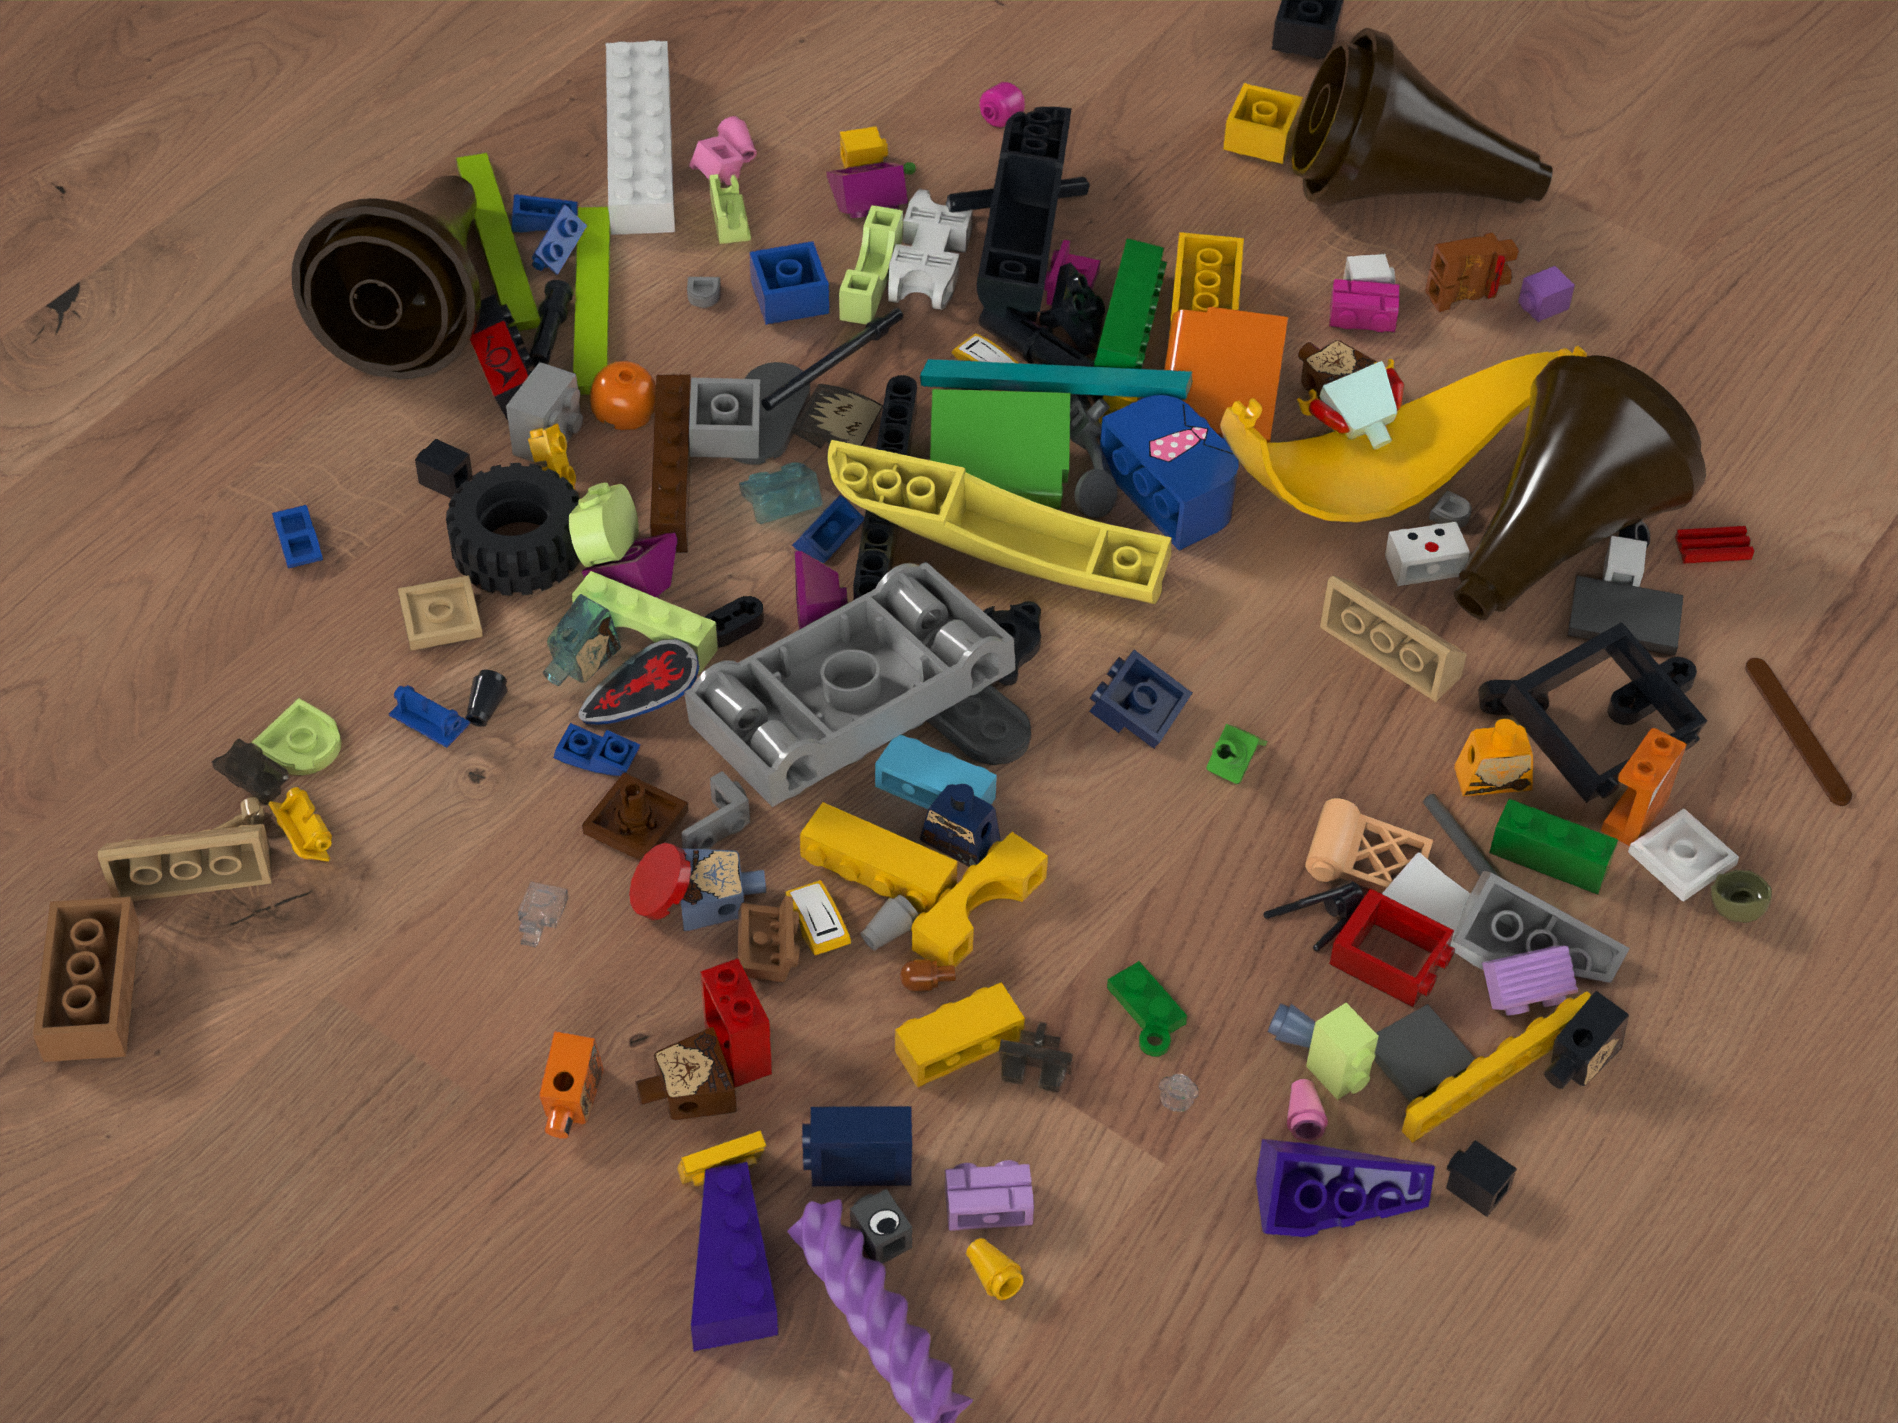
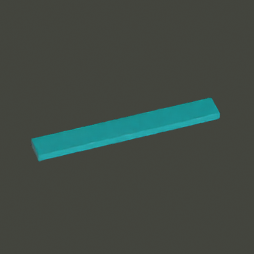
M928 359L920 374V382L923 387L1055 392L1143 398L1154 395H1166L1185 400L1192 385V372Z

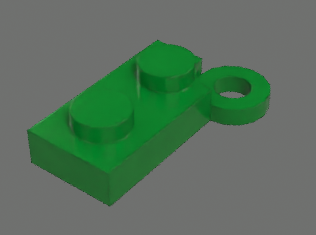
M1138 961L1110 977L1107 981V989L1143 1029L1139 1036L1140 1049L1146 1055L1159 1057L1164 1055L1170 1048V1034L1186 1025L1187 1015L1143 964ZM1150 1037H1158L1162 1043L1154 1046L1147 1040Z

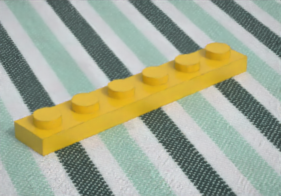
M1586 991L1575 999L1572 997L1565 999L1553 1014L1545 1019L1538 1017L1518 1037L1510 1036L1506 1038L1494 1053L1486 1058L1484 1056L1476 1058L1470 1063L1466 1071L1458 1077L1449 1076L1439 1084L1435 1092L1426 1098L1419 1096L1414 1099L1405 1110L1403 1134L1412 1143L1551 1051L1556 1037L1591 997V994Z

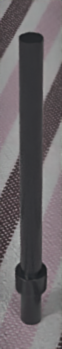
M895 308L882 318L876 317L866 324L863 331L762 399L761 404L763 408L767 411L772 410L870 341H877L889 332L890 327L903 319L902 311Z

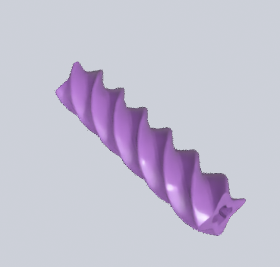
M837 1199L826 1204H819L813 1201L808 1203L803 1216L788 1229V1233L804 1250L807 1262L814 1273L825 1282V1287L831 1300L846 1315L851 1331L858 1341L868 1349L869 1356L877 1371L891 1384L896 1401L913 1418L914 1423H955L957 1416L973 1400L968 1396L952 1392L953 1370L949 1364L929 1357L930 1335L928 1331L906 1323L908 1310L906 1298L901 1294L886 1291L884 1289L886 1276L884 1265L879 1261L862 1256L864 1236L860 1230L841 1224V1200Z

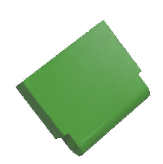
M932 389L931 461L964 467L966 473L1033 502L1061 510V500L1063 498L1062 483H1068L1070 393Z

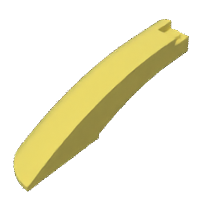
M831 440L828 450V466L831 478L837 489L854 504L904 529L972 557L1041 579L1151 604H1156L1160 597L1162 580L1171 557V537L1105 524L1068 514L996 487L966 473L964 467Z

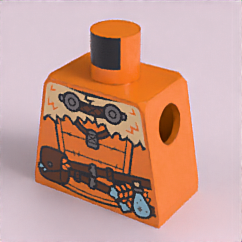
M554 1032L540 1089V1100L548 1117L544 1131L550 1136L568 1138L572 1122L585 1124L588 1121L604 1070L595 1038Z

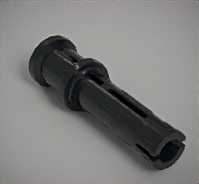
M551 280L545 285L544 294L546 297L538 308L540 322L529 354L534 363L533 367H536L539 362L549 365L558 328L567 319L568 310L566 307L573 299L574 291L564 281Z

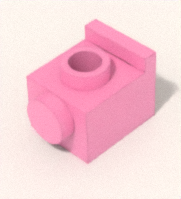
M722 136L698 141L689 167L693 170L699 169L705 174L707 179H709V175L718 174L720 182L731 185V176L734 175L737 179L739 178L745 158Z

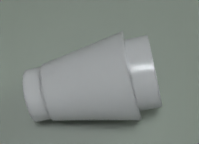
M898 895L894 899L888 898L860 935L865 943L876 951L880 946H884L910 931L913 922L919 915L913 905L902 895Z

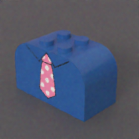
M1166 395L1145 397L1102 417L1100 447L1107 459L1116 485L1165 536L1171 537V543L1179 551L1219 532L1228 525L1233 512L1239 461L1226 440L1221 438L1210 427L1205 418L1200 417L1184 401Z

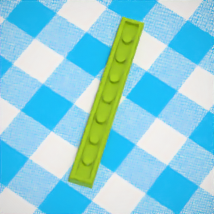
M482 153L456 158L459 175L472 185L475 192L477 210L473 220L500 306L507 304L515 320V322L510 324L511 327L516 325L519 331L537 328L540 317L488 154Z
M578 207V217L587 225L577 242L573 373L576 374L580 395H590L595 376L602 368L608 365L611 230L608 207Z

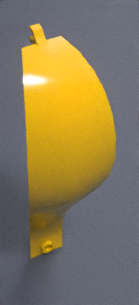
M1575 346L1573 353L1567 348H1562L1555 352L1547 351L1520 356L1471 374L1404 404L1397 411L1394 421L1385 425L1392 441L1378 449H1373L1366 434L1350 440L1346 434H1339L1336 431L1313 438L1267 443L1266 439L1254 428L1256 420L1262 413V406L1254 398L1250 399L1247 408L1240 401H1235L1232 407H1227L1220 427L1230 449L1247 472L1277 498L1297 510L1326 521L1357 523L1389 517L1421 502L1448 482L1500 430L1530 405L1532 382L1551 360L1566 355L1587 357V353L1581 347Z

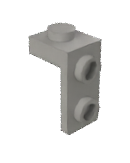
M723 771L710 778L711 799L719 810L682 831L683 848L710 849L718 841L730 834L740 832L750 823L749 799L743 787L737 781L732 782Z

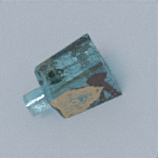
M580 594L548 637L547 645L553 660L545 668L543 675L556 686H560L568 676L581 683L587 682L619 651L621 645L609 609Z

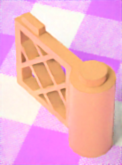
M1340 798L1330 799L1323 805L1305 867L1318 881L1329 882L1339 878L1347 881L1352 880L1360 886L1383 893L1393 881L1391 875L1401 872L1410 862V860L1406 859L1399 846L1408 844L1421 849L1420 853L1428 859L1433 840L1360 814L1358 807L1348 800ZM1364 830L1379 834L1384 843L1371 847L1363 835ZM1390 850L1398 864L1385 868L1376 854ZM1367 858L1376 872L1366 874L1353 869L1355 862Z

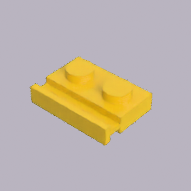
M761 1130L682 1157L677 1167L682 1184L693 1181L694 1186L704 1185L705 1169L747 1162L748 1169L756 1166V1159L761 1157L766 1147Z

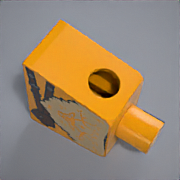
M1500 719L1493 728H1481L1471 731L1454 766L1462 796L1532 791L1533 753L1523 726L1517 725L1510 719Z

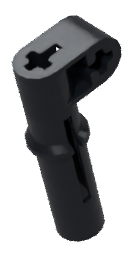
M984 307L980 314V327L1023 354V358L1027 363L1094 366L1093 360L1053 335V331L1049 326H1039L1036 324L1038 312L1036 311L1021 312L1013 307H1007L1005 318L994 315ZM1087 395L1094 402H1097L1100 398L1103 399V395Z

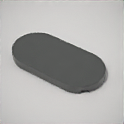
M773 362L760 365L747 374L745 379H760L759 458L732 459L744 464L755 465L766 463L765 459L771 457L776 459L785 452L809 402L810 383L770 411L763 408L761 401L803 371L800 368L788 363Z
M991 684L978 694L969 696L926 720L967 756L977 762L990 765L1007 764L1017 760L1027 751L1031 740V725L1027 715Z

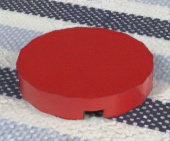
M662 843L653 847L642 858L632 877L629 892L630 904L636 914L654 921L659 920L671 913L667 910L672 904L678 905L684 898L690 882L691 866L690 861L685 859L686 852L683 849L672 844Z

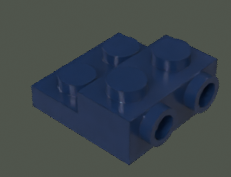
M1133 650L1125 660L1118 657L1110 667L1106 675L1112 679L1108 685L1102 681L1092 693L1089 699L1094 702V705L1089 712L1117 733L1125 727L1155 749L1193 692L1136 650Z

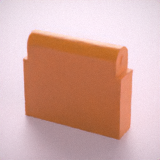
M1209 306L1207 307V312L1179 310L1173 314L1164 370L1192 372V385L1187 399L1180 400L1187 403L1200 417L1205 418L1210 427L1221 438H1224L1220 423L1227 407H1232L1235 401H1240L1247 408L1250 399L1254 398L1262 406V413L1256 420L1254 428L1266 439L1267 443H1270L1288 317Z

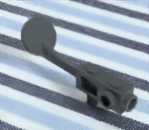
M1070 394V439L1080 447L1087 449L1094 469L1087 471L1079 479L1075 489V502L1083 515L1091 518H1101L1112 510L1117 499L1115 479L1096 439L1101 434L1102 429L1098 419L1110 407L1101 398L1091 406L1087 395Z

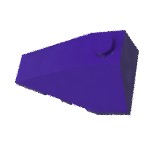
M1262 1139L1256 1175L1262 1231L1265 1234L1308 1237L1318 1234L1320 1230L1336 1226L1345 1228L1355 1225L1357 1221L1373 1217L1386 1218L1427 1208L1430 1202L1435 1166L1427 1163L1306 1143Z

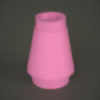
M736 116L724 119L718 126V136H722L745 158L743 163L750 162L755 158L757 151L745 121L740 120Z
M1307 1079L1297 1080L1291 1085L1287 1128L1297 1140L1305 1142L1317 1140L1324 1134L1328 1120L1315 1084Z

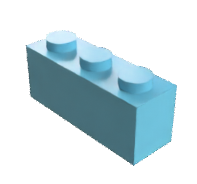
M899 735L892 739L875 763V787L926 809H929L930 805L949 784H967L972 787L974 796L989 804H992L996 798V774L989 772L984 767L975 766L960 760L948 752H942L927 746L915 738Z

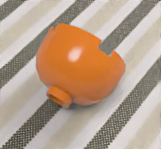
M630 361L611 363L602 368L594 378L590 390L591 411L603 424L604 420L609 424H613L614 429H637L647 424L651 419V415L655 412L656 382L651 374L637 363Z

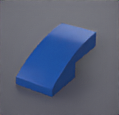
M307 505L272 513L288 569L323 560Z

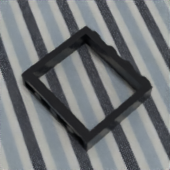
M1622 622L1513 682L1502 701L1503 705L1519 724L1525 728L1529 736L1586 803L1599 795L1602 799H1605L1619 788L1621 783L1618 781L1619 773L1630 758L1605 773L1598 775L1535 699L1612 657L1675 730L1670 736L1687 744L1685 751L1693 747L1700 740L1698 734L1708 721Z

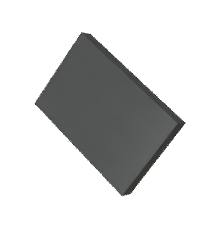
M1577 576L1574 585L1568 636L1590 640L1622 622L1646 650L1676 655L1683 595Z

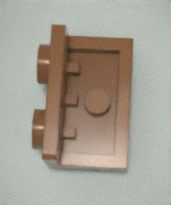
M784 896L780 908L741 903L738 910V958L748 978L785 982L791 967H797L800 947L799 944H794V935H796L798 929L799 913L793 911V897Z

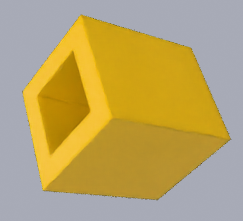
M876 126L840 132V157L844 168L884 162V157H888L887 141L885 138H880Z

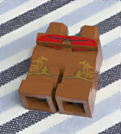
M1493 232L1484 234L1483 237H1472L1435 244L1430 265L1432 269H1429L1425 293L1438 312L1450 310L1452 302L1464 299L1479 300L1484 296L1487 299L1495 298L1500 286L1511 284L1512 270L1505 262L1517 260L1519 249L1512 239L1499 241Z

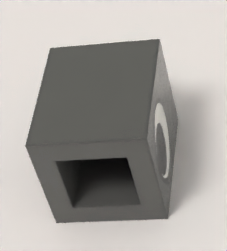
M887 1189L875 1195H865L854 1206L850 1207V1227L862 1232L864 1236L863 1249L871 1260L879 1261L883 1264L912 1249V1226Z

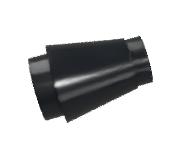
M484 669L477 676L473 677L465 717L472 725L478 727L486 726L488 720H490L507 694V679L503 675L493 670Z

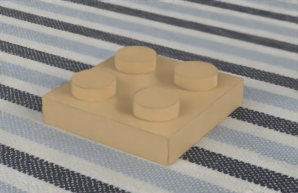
M469 575L398 589L411 651L483 637Z

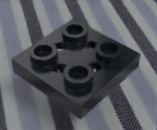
M1070 262L1060 266L1051 309L1041 311L1039 321L1041 326H1049L1051 329L1062 326L1086 356L1097 350L1105 306L1103 300L1096 296L1089 287L1085 276L1079 273Z

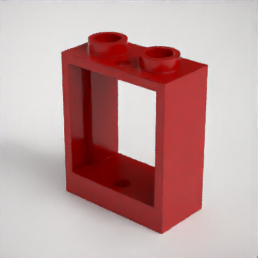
M1370 888L1335 939L1329 964L1414 1007L1421 995L1427 997L1431 993L1438 976L1435 973L1438 968L1446 969L1455 952V948L1450 946L1454 930ZM1374 925L1431 953L1416 977L1358 949Z
M739 958L700 971L706 1029L714 1027L734 1088L771 1075L769 1019Z

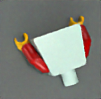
M1388 359L1387 367L1384 366L1383 361L1375 362L1371 366L1324 385L1320 393L1321 400L1318 399L1316 391L1312 389L1308 391L1310 400L1303 401L1299 397L1297 401L1302 414L1307 416L1313 415L1320 422L1339 434H1346L1350 440L1366 434L1373 449H1378L1392 441L1385 425L1394 421L1397 411L1402 406L1404 383L1394 370V360Z

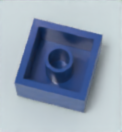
M813 241L749 252L751 283L765 325L829 314V283Z

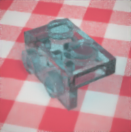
M799 462L785 464L781 467V471L771 474L768 472L752 474L748 477L749 480L739 483L741 494L752 503L755 519L759 524L820 507L823 504L816 472Z

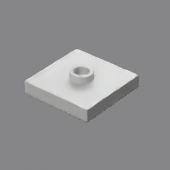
M1684 808L1631 843L1628 850L1638 862L1683 902L1716 880L1718 874H1724L1735 867L1739 860L1738 855Z

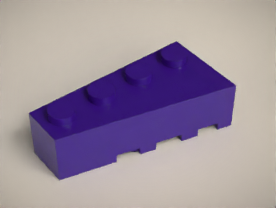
M747 1162L705 1169L691 1318L693 1351L778 1335L777 1308Z

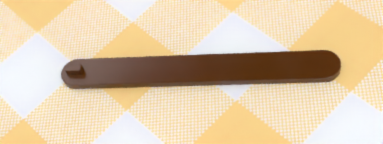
M1760 658L1749 659L1745 666L1746 672L1829 800L1838 806L1848 805L1852 799V792L1768 664Z

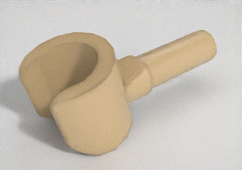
M256 797L244 799L241 802L242 814L235 816L234 819L212 830L262 824L265 816L263 807L259 804V799Z

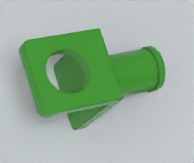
M1226 724L1219 741L1215 743L1216 747L1212 750L1213 754L1206 768L1220 777L1239 784L1244 777L1257 746H1266L1268 741L1239 727Z

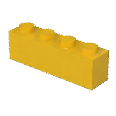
M824 802L821 803L800 833V857L806 859L810 864L818 867L822 866L838 873L847 881H855L867 886L881 896H889L894 899L898 895H902L913 905L917 912L927 913L937 904L940 895L947 888L952 889L957 885L958 861Z

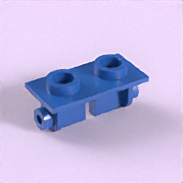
M566 205L562 206L532 256V266L539 271L549 268L558 275L587 227Z
M409 685L405 687L399 686L395 690L394 698L397 700L398 705L389 713V716L446 748L470 725V721L459 716L457 711L446 709L415 692L414 688Z

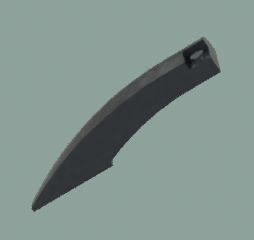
M1034 107V110L1027 114L1022 111L1016 112L1006 122L976 286L980 302L989 312L996 316L1005 318L1007 307H1013L1021 312H1040L1072 108Z

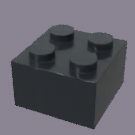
M1281 0L1275 20L1272 50L1281 51L1286 54L1293 53L1310 56L1315 59H1324L1336 43L1341 25L1344 0Z

